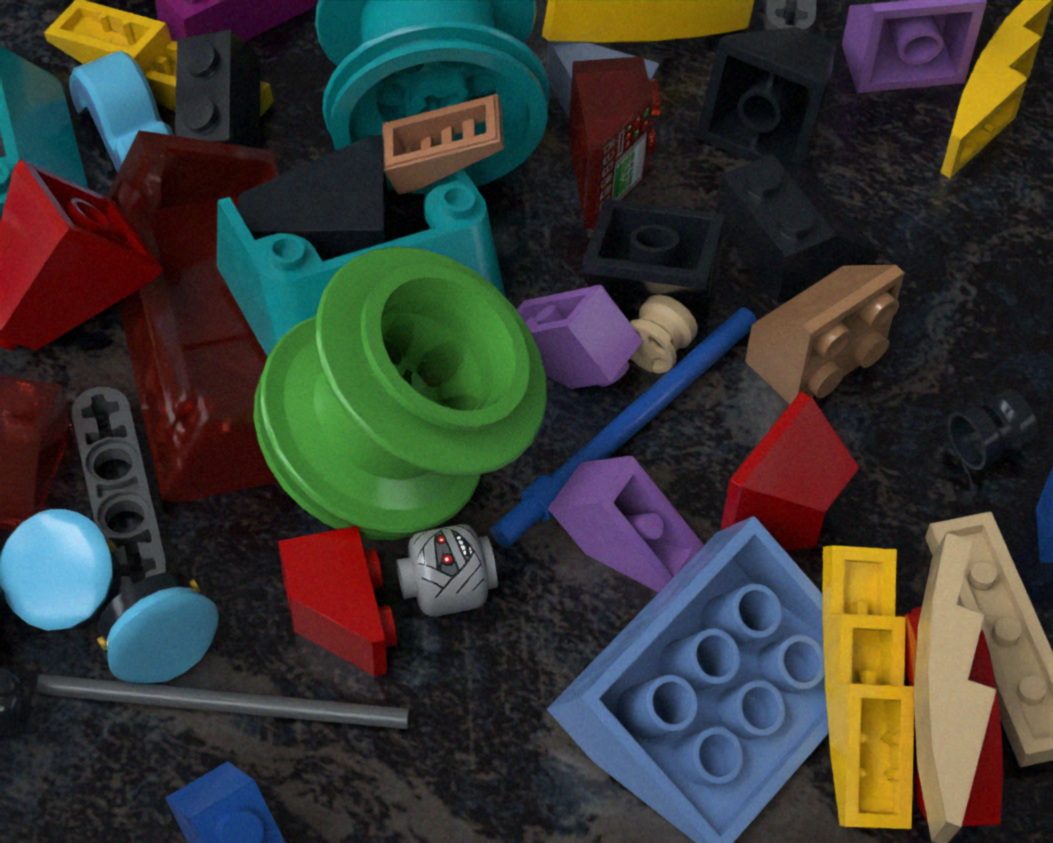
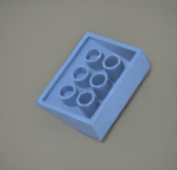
M752 516L716 532L547 710L594 763L695 843H734L829 733L824 675L823 594L758 519Z

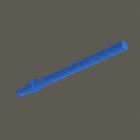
M739 308L550 476H539L522 491V501L491 527L490 532L495 541L502 547L508 548L539 520L543 522L550 520L553 515L548 510V507L581 462L608 459L746 336L751 331L752 324L757 321L755 315L747 308Z

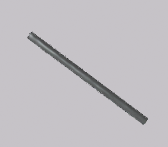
M40 674L37 681L38 695L407 729L409 722V708Z

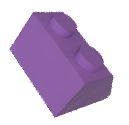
M905 0L850 5L842 48L857 93L965 83L987 1Z

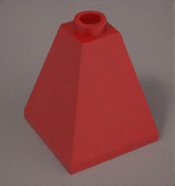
M20 159L13 169L0 221V346L7 350L15 351L19 345L37 351L154 281L164 268L115 201L26 160Z

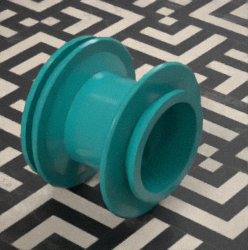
M319 0L316 6L315 17L318 40L327 57L337 66L325 88L322 108L326 128L332 136L335 150L341 149L369 135H382V123L498 94L502 102L504 149L465 167L464 170L474 185L478 187L506 175L519 166L536 149L544 135L548 119L547 110L551 97L549 78L541 60L525 45L534 28L537 13L536 0ZM486 121L475 125V136L486 133ZM463 132L454 135V141L463 139ZM387 178V188L395 191ZM425 187L410 193L425 194Z

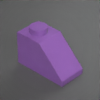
M602 285L525 300L516 309L530 329L536 342L546 376L570 389L592 385L605 387L616 382L626 373L629 368L628 360L643 342L642 338Z
M633 456L581 462L548 507V510L586 555L658 593L704 546Z

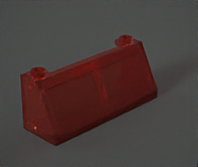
M139 130L106 197L116 202L164 268L157 279L118 302L161 499L186 502L278 482L268 467L262 453L254 423L255 392L265 367L267 355L217 269L218 200L230 197L238 211V194L278 177L279 172L273 151Z

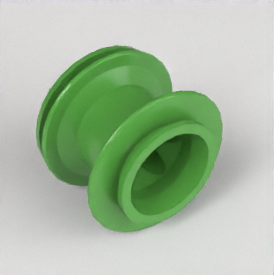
M395 246L373 249L354 257L340 268L322 292L316 316L296 324L276 343L267 357L255 392L254 423L258 443L268 467L282 488L303 509L335 529L358 526L360 537L370 540H398L410 537L417 532L435 528L453 518L471 499L480 482L481 474L497 471L514 462L533 443L543 424L545 415L547 378L540 351L522 317L493 284L473 269L448 256L422 248Z

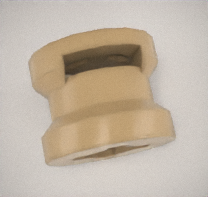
M664 295L650 296L639 309V319L630 321V324L643 340L630 359L647 371L658 374L668 372L676 363V351L680 348H686L697 335L698 327L695 318L685 306L671 297Z

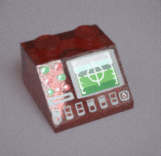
M643 56L573 61L568 147L584 229L595 228L605 199L623 201L644 180L647 156L655 155L656 133L651 116L660 114V89L657 80H648Z

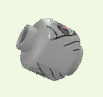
M466 524L413 534L408 543V558L396 560L403 598L416 597L420 609L428 616L436 617L479 608L487 600L488 589L496 588L498 585L493 551L488 536L478 537L475 530Z

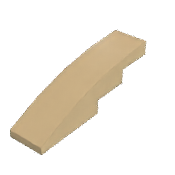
M947 532L931 560L918 624L913 693L918 772L931 841L935 843H949L962 827L997 690L968 680L985 614L957 605L974 541Z

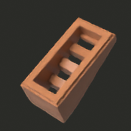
M494 94L382 123L383 171L397 194L402 195L416 191L503 150L502 102L499 95ZM486 121V133L475 136V125ZM463 132V139L454 141V135Z

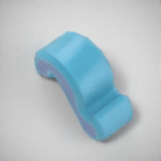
M116 51L73 68L69 79V88L77 113L79 115L90 111L116 171L124 182L135 186L177 168L180 161V152L175 149L174 134L170 126L162 122L149 83L139 64L130 54L124 51Z

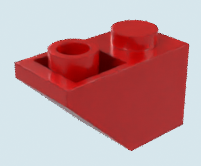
M358 526L278 541L282 577L294 632L373 676L387 674L386 647L397 645L395 625L390 606L377 607L374 590L383 588L380 563L376 549L364 551Z

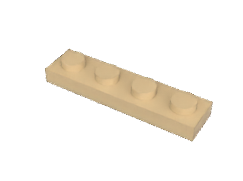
M992 512L931 523L925 539L932 555L935 554L946 532L974 541L957 605L985 614L982 629L994 670L1000 720L1020 767L1053 760V651Z

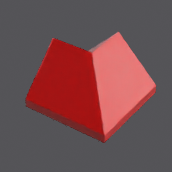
M801 391L731 477L720 531L755 516L785 551L817 547L825 512L857 472L859 466L812 397Z

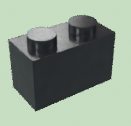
M232 30L177 39L175 149L206 174L260 166L261 58Z

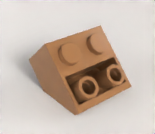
M850 265L840 267L753 323L745 362L789 405L801 391L810 397L823 398L838 386L845 375L860 365L863 368L873 365L889 346L887 337L892 318L899 308V301L897 299L905 272L897 265Z

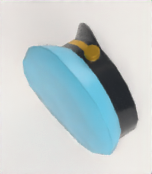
M50 509L38 512L23 521L7 539L1 552L0 586L5 592V600L12 611L31 626L46 631L61 629L68 631L86 628L100 620L102 612L117 596L121 585V565L115 554L117 548L110 539L105 540L104 535L94 522L78 512L66 509Z
M171 572L152 575L129 586L105 608L97 625L100 636L97 641L104 651L107 649L109 669L114 676L130 683L150 684L167 682L185 673L202 659L215 636L219 614L215 603L198 593L201 590L194 579L189 581L181 573Z

